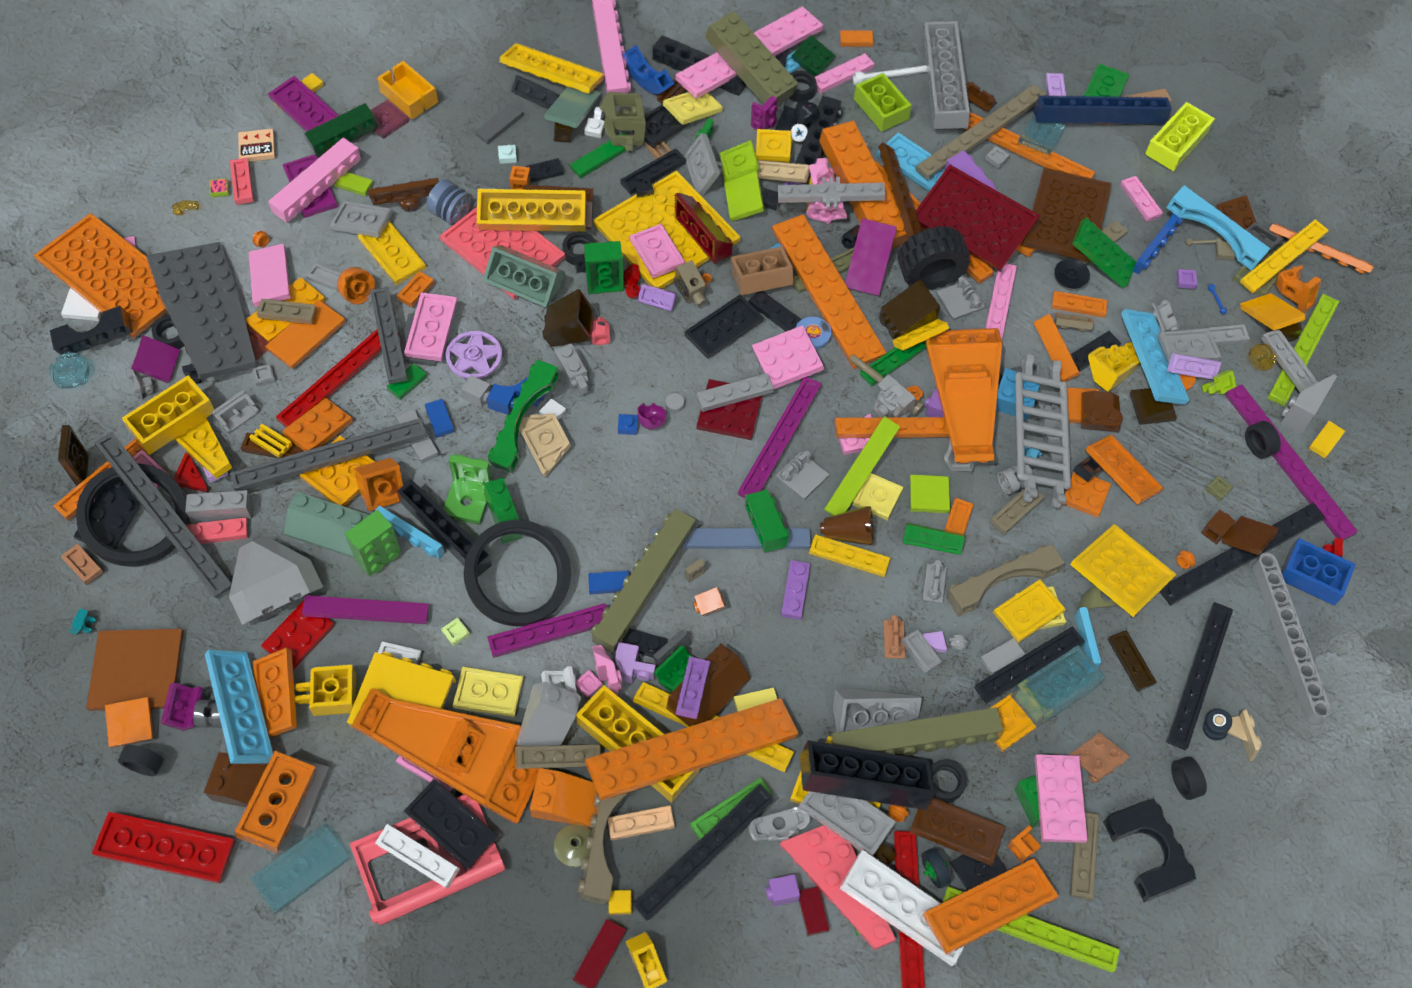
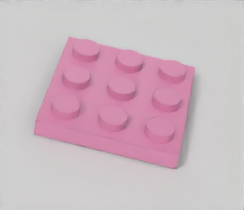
M803 325L752 345L764 374H768L774 389L824 370L823 364Z

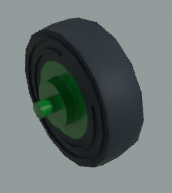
M934 848L923 852L921 857L926 870L923 872L924 875H928L938 889L948 886L951 881L946 867L948 862H944Z

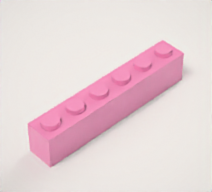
M342 138L268 201L272 213L286 223L295 218L313 200L332 186L341 176L345 175L349 169L358 164L361 160L359 148L345 138Z

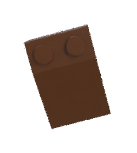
M218 752L203 793L212 801L247 808L267 764H231L228 753ZM276 799L271 802L272 805L275 804Z

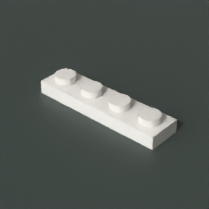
M388 824L375 842L381 848L445 888H449L460 868Z

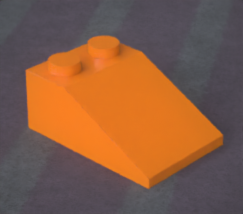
M539 768L530 806L531 817L589 827L591 816L596 811V807L593 806L597 793L594 783L563 772Z

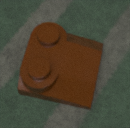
M1103 391L1083 392L1081 394V428L1109 432L1120 431L1123 415L1120 412L1119 396Z

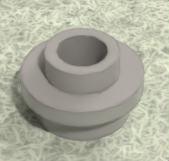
M954 635L948 641L950 642V648L957 650H966V646L969 645L966 637L961 635Z

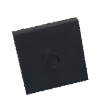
M964 854L950 862V865L967 891L1007 872L997 855L992 866Z

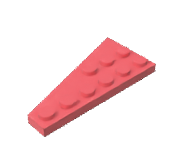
M824 825L780 842V847L784 851L786 850L793 858V861L805 871L809 879L817 887L819 886V890L831 903H834L840 910V913L853 924L856 931L874 950L895 942L896 939L886 920L840 889L841 884L857 858L850 843Z

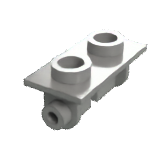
M1168 300L1162 301L1159 306L1153 303V314L1160 323L1159 328L1161 332L1179 331L1180 326L1176 316L1173 315L1174 311L1171 303Z
M127 360L128 368L125 369L128 379L133 380L131 383L135 394L138 393L142 400V394H151L154 391V385L148 375L132 370V365Z
M939 560L934 561L932 565L927 564L922 600L942 604L947 567H944Z

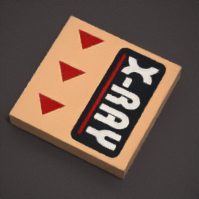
M273 129L238 132L239 159L247 158L249 162L275 159Z

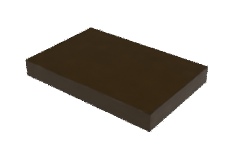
M62 425L58 461L77 487L87 478L89 454L71 426Z

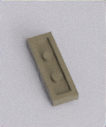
M261 298L257 316L258 318L313 324L317 307L312 304Z
M1024 489L992 517L990 523L1005 535L1041 503L1044 496L1038 492V497H1032L1031 503L1024 502Z

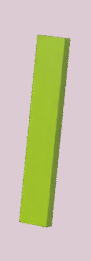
M885 416L881 419L825 506V512L834 516L847 511L900 428L899 425Z

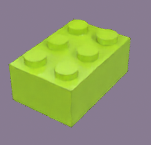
M884 73L856 84L854 100L881 132L909 120L912 105Z

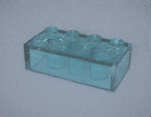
M1076 646L1017 684L1011 697L1038 728L1098 688L1105 676L1079 646Z

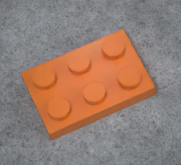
M325 398L285 428L283 435L303 451L323 446L353 423L351 416Z

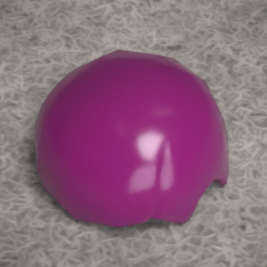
M642 403L638 407V420L644 428L657 429L665 424L667 416L663 407L652 403L650 406Z

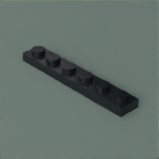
M1072 626L977 683L974 689L983 701L988 704L1083 646L1085 641Z

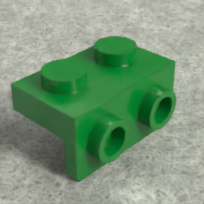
M681 645L654 671L659 684L671 693L684 681L689 657H693L688 654L686 647Z

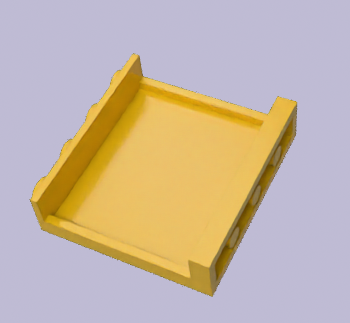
M375 652L347 724L351 727L372 688H375L391 699L443 709L451 685L456 683V679L452 672L440 669V671H437L425 663L417 665L413 664V661L408 658L402 657L400 660L394 658V655L388 652H382V654Z

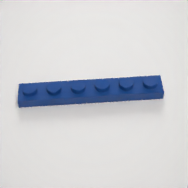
M1175 214L1171 216L1137 260L1133 272L1140 274L1143 269L1147 270L1152 262L1151 258L1155 259L1160 252V246L1163 248L1169 239L1167 237L1173 236L1177 229L1176 226H1180L1185 218H1180Z

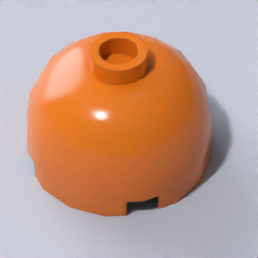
M350 267L339 275L337 288L339 294L346 301L354 305L362 304L369 299L367 296L370 295V290L375 289V280L367 270L360 267Z

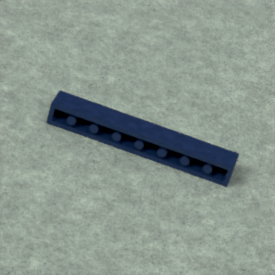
M1038 96L1033 112L1036 123L1165 124L1172 108L1168 97Z

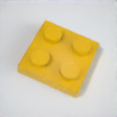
M757 129V160L790 162L791 131Z

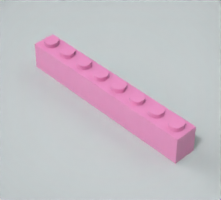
M592 0L607 93L631 92L630 82L626 81L629 80L628 70H624L626 68V61L622 58L624 47L623 45L620 46L622 44V36L618 34L620 32V24L616 22L618 20L617 10H614L616 2L615 0Z

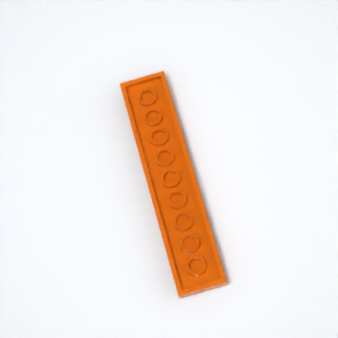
M804 214L773 225L772 232L783 247L789 261L823 319L829 324L833 336L852 368L856 369L858 366L850 360L851 355H856L866 364L876 361L885 355V349Z
M780 698L588 758L585 764L602 801L797 738L799 733Z

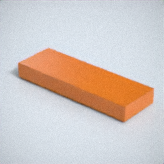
M1054 291L1051 309L1105 318L1108 300Z

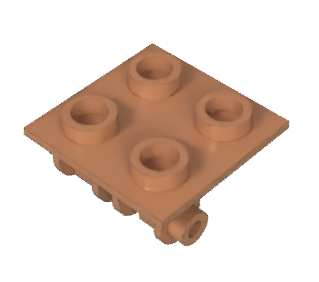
M1098 733L1068 755L1079 756L1080 766L1090 773L1088 778L1092 783H1099L1101 778L1105 775H1110V772H1114L1115 768L1119 765L1122 766L1124 761L1130 758L1127 753L1101 733Z

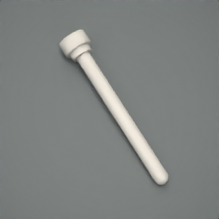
M927 66L869 74L862 73L861 71L854 72L853 83L856 86V84L881 73H884L888 78L927 72Z

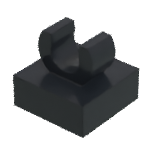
M192 364L182 366L185 376L189 375L196 384L202 383Z

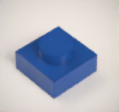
M619 414L618 434L637 435L638 415Z

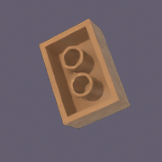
M782 246L731 257V274L741 295L793 285V267Z

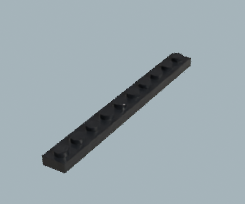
M1311 503L1273 524L1272 526L1278 527V534L1262 553L1274 549L1317 525L1326 517L1314 503ZM1232 547L1172 580L1160 593L1167 603L1172 606L1258 558L1260 555Z

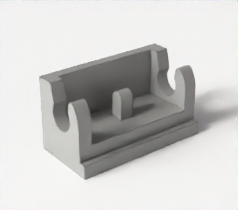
M242 390L213 410L212 414L216 422L229 435L260 412L254 406L253 400Z

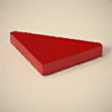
M185 452L174 480L182 488L208 493L209 490L189 454Z

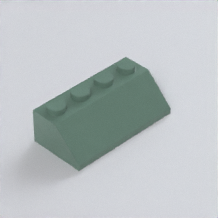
M499 245L492 247L482 281L547 308L560 289L565 271Z
M297 491L288 507L283 534L353 557L344 533L368 517L369 514Z

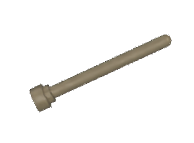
M856 355L850 356V360L878 383L884 379L883 376ZM915 400L912 413L914 416H917L924 407L921 401Z

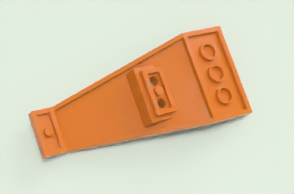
M999 329L946 330L925 340L954 460L960 463L994 461L993 437L1002 355V340Z
M375 688L370 689L351 725L354 729L514 824L519 822L536 784L539 768L516 769L515 747H520L516 745L521 729L519 725L391 699ZM468 737L471 739L470 744L467 743ZM458 756L462 759L461 763L457 760Z

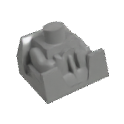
M888 374L878 384L880 392L874 406L876 414L880 418L884 416L912 417L916 397Z

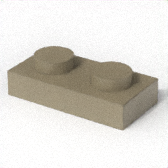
M1055 313L1054 317L1055 324L1064 329L1074 327L1079 331H1087V329L1092 330L1094 324L1091 317Z

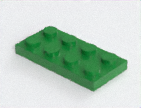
M1084 218L1081 220L1072 244L1122 288L1126 287L1130 281L1136 261L1089 219Z

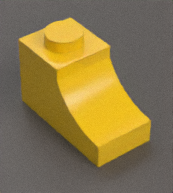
M644 932L625 941L644 988H655L666 983L667 979L658 955L647 933Z

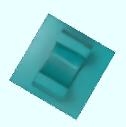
M79 608L74 616L69 633L77 635L81 630L83 633L89 634L92 629L87 628L85 623L93 624L96 619L91 616L86 617L88 611Z

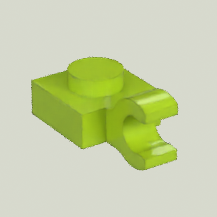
M1226 370L1213 376L1214 382L1205 383L1201 386L1203 393L1208 391L1209 394H1213L1216 391L1218 394H1224L1237 387L1233 370Z

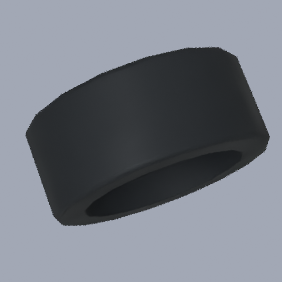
M802 70L790 73L798 83H805L810 88L802 91L795 90L789 99L794 102H798V100H811L816 92V78L811 73Z
M578 231L565 237L562 247L565 253V260L568 263L575 265L574 257L584 255L574 254L569 251V248L579 243H596L592 235Z
M162 316L156 320L151 331L155 340L177 349L184 347L179 336L172 339L161 338L164 330L173 327L170 316Z
M1263 420L1247 427L1245 431L1246 443L1256 457L1263 459L1278 453L1281 447L1280 436L1271 423Z
M126 744L117 762L136 773L156 776L164 759L159 754L144 747Z
M1192 757L1173 761L1171 765L1172 777L1182 797L1186 800H1192L1204 796L1207 792V784L1204 773L1197 761Z
M940 760L930 766L932 780L936 772L946 770L955 775L958 784L957 788L951 793L941 792L934 786L935 795L933 798L946 803L954 802L961 796L966 787L967 779L965 772L960 765L953 761Z

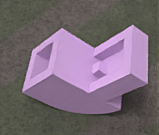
M618 642L615 661L616 670H620L621 679L632 684L633 677H637V679L642 681L654 680L655 665L637 662L639 646Z

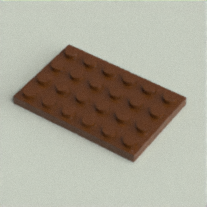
M1043 168L1032 209L1040 217L1024 239L1023 246L1092 262L1072 242L1080 222L1084 218L1089 219L1101 230L1112 183Z

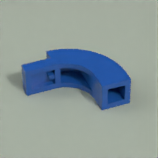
M637 45L622 54L630 68L628 70L629 74L644 90L652 94H659L674 84L666 69L656 71L647 63Z

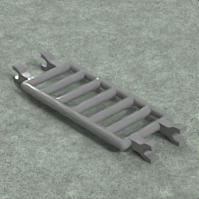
M1026 354L1025 360L1022 359L1020 361L1022 372L1015 374L1017 478L1025 481L1024 502L1031 503L1032 497H1038L1035 484L1038 483L1053 486L1052 507L1060 508L1061 503H1066L1064 489L1071 487L1067 383L1060 381L1061 361L1054 360L1053 366L1049 365L1047 367L1049 379L1033 375L1034 355ZM1023 380L1060 388V397L1023 389ZM1023 397L1060 404L1061 413L1024 406ZM1024 413L1061 421V430L1024 422ZM1024 430L1061 437L1062 447L1024 439ZM1024 447L1062 454V463L1025 456ZM1025 464L1063 471V481L1025 473Z

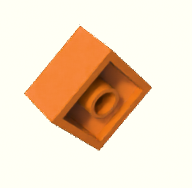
M392 458L354 468L357 486L368 511L375 510L378 506L385 507L400 502L397 490L403 486L399 464Z

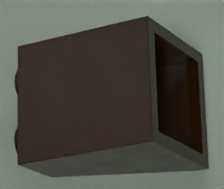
M919 280L883 305L879 320L882 325L886 326L891 338L896 339L936 320L940 305L924 283Z
M580 289L547 306L544 316L545 327L542 335L551 347L591 341L595 310Z

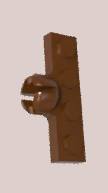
M429 178L427 180L368 189V195L373 205L397 202L404 211L410 212L409 207L412 208V211H415L420 206V198L429 196L431 190L439 182V179Z

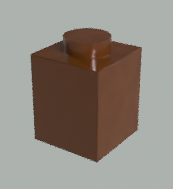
M1219 509L1206 524L1201 534L1217 545L1236 521L1229 514Z

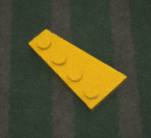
M207 418L174 439L215 479L232 468Z

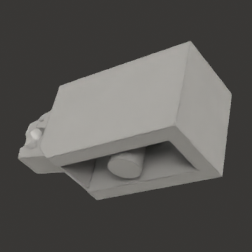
M572 344L554 350L555 362L569 388L576 386L581 395L587 393V371Z

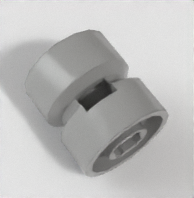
M1017 464L998 472V483L1006 494L1009 495L1020 488H1025V481L1017 478ZM1025 464V473L1033 475L1029 465Z

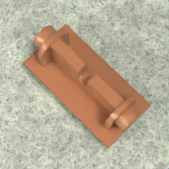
M894 615L891 616L890 620L883 621L884 657L905 659V647L901 643V640L904 638V621H901L899 616Z

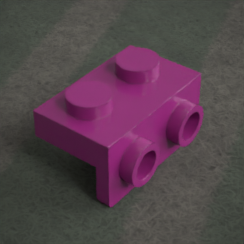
M771 96L762 106L755 102L752 103L751 127L756 131L757 129L769 130L775 126L777 122L776 112L778 110L777 98Z
M175 682L171 683L161 724L182 731L194 727V708L196 702L203 699V688L200 686L190 688Z

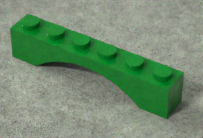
M539 359L536 360L535 364L531 365L527 381L522 383L521 393L519 397L515 398L513 409L505 418V426L497 434V442L488 453V461L492 466L511 474L513 473L520 459L518 434L523 417L535 401L554 389L561 374L558 367Z

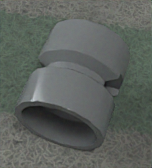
M198 700L194 708V725L196 727L208 728L212 724L214 728H222L216 701L213 703L212 700Z

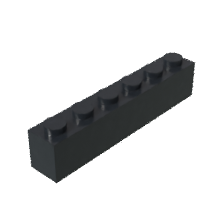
M411 479L397 490L400 503L464 565L466 555L474 540ZM482 550L478 560L477 577L492 566L490 556L484 550Z

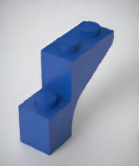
M528 377L513 386L494 384L487 397L488 408L507 415L510 414L515 398L519 397L521 393L522 383L527 381ZM546 394L535 401L532 406L538 407L540 401L545 399Z

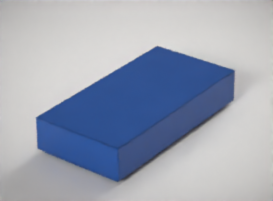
M443 398L426 403L425 408L436 438L453 433L454 429Z
M628 571L589 573V594L616 593L621 591L624 587L623 582L628 575Z

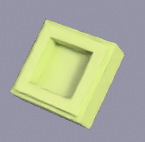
M459 618L441 628L442 633L453 646L470 635Z

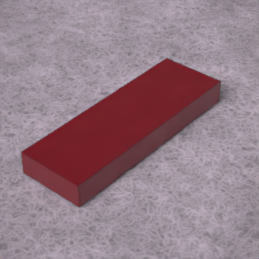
M606 919L575 974L573 981L585 988H595L626 933V929Z

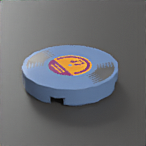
M806 317L797 323L796 328L803 325L815 350L821 349L822 346H826L829 343L831 328L822 318Z

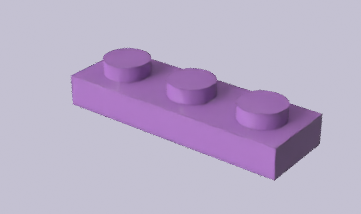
M790 561L781 617L801 620L810 563Z
M689 657L676 715L697 719L710 661Z

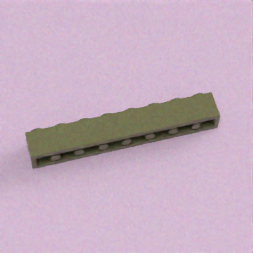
M674 509L672 514H667L663 522V528L656 531L653 537L655 540L652 544L646 546L642 560L638 559L633 567L634 572L631 576L627 575L623 582L624 587L621 591H617L612 599L613 604L611 607H606L602 614L603 619L600 623L594 625L591 631L593 643L602 645L605 650L614 654L618 647V642L621 643L692 533L696 519L677 509Z
M997 707L832 733L831 744L909 756L923 750L924 752H933L937 748L942 747L952 749L961 744L972 746L980 741L995 742L1001 737L1003 728Z

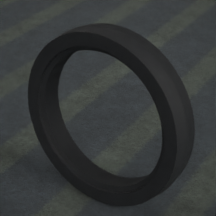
M137 463L151 482L161 486L170 495L175 505L176 514L187 526L186 498L177 482L166 472L156 467ZM112 467L100 472L89 481L81 492L76 509L77 528L88 548L98 557L109 563L128 567L154 563L172 552L175 547L167 536L158 544L148 549L130 552L109 547L95 535L90 525V511L93 502L106 487L122 480Z
M507 520L486 529L472 543L464 563V583L472 603L487 618L507 626H526L549 617L563 602L571 580L570 560L563 544L547 528L526 520ZM508 534L526 535L542 543L551 553L557 568V583L551 598L541 607L529 612H510L493 604L483 593L477 577L478 560L482 550L498 537Z

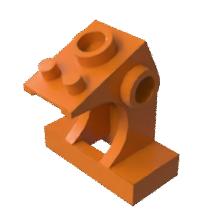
M1303 265L1294 266L1292 269L1279 272L1276 287L1281 294L1298 304L1297 309L1305 313L1315 303L1321 279L1315 276L1307 283L1300 281Z

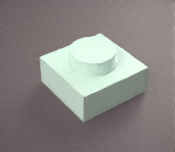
M515 145L498 146L500 164L517 162Z

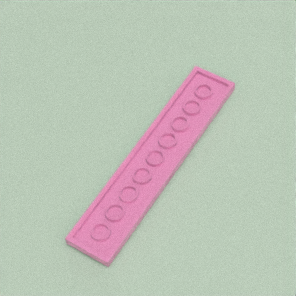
M802 6L759 29L754 34L776 56L807 39L810 35L813 36L822 31L823 24ZM717 52L677 73L675 79L697 99L727 83L737 74Z

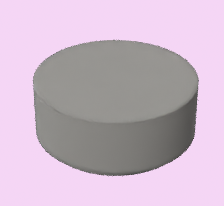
M677 393L668 395L665 400L667 410L673 413L680 412L684 407V398Z

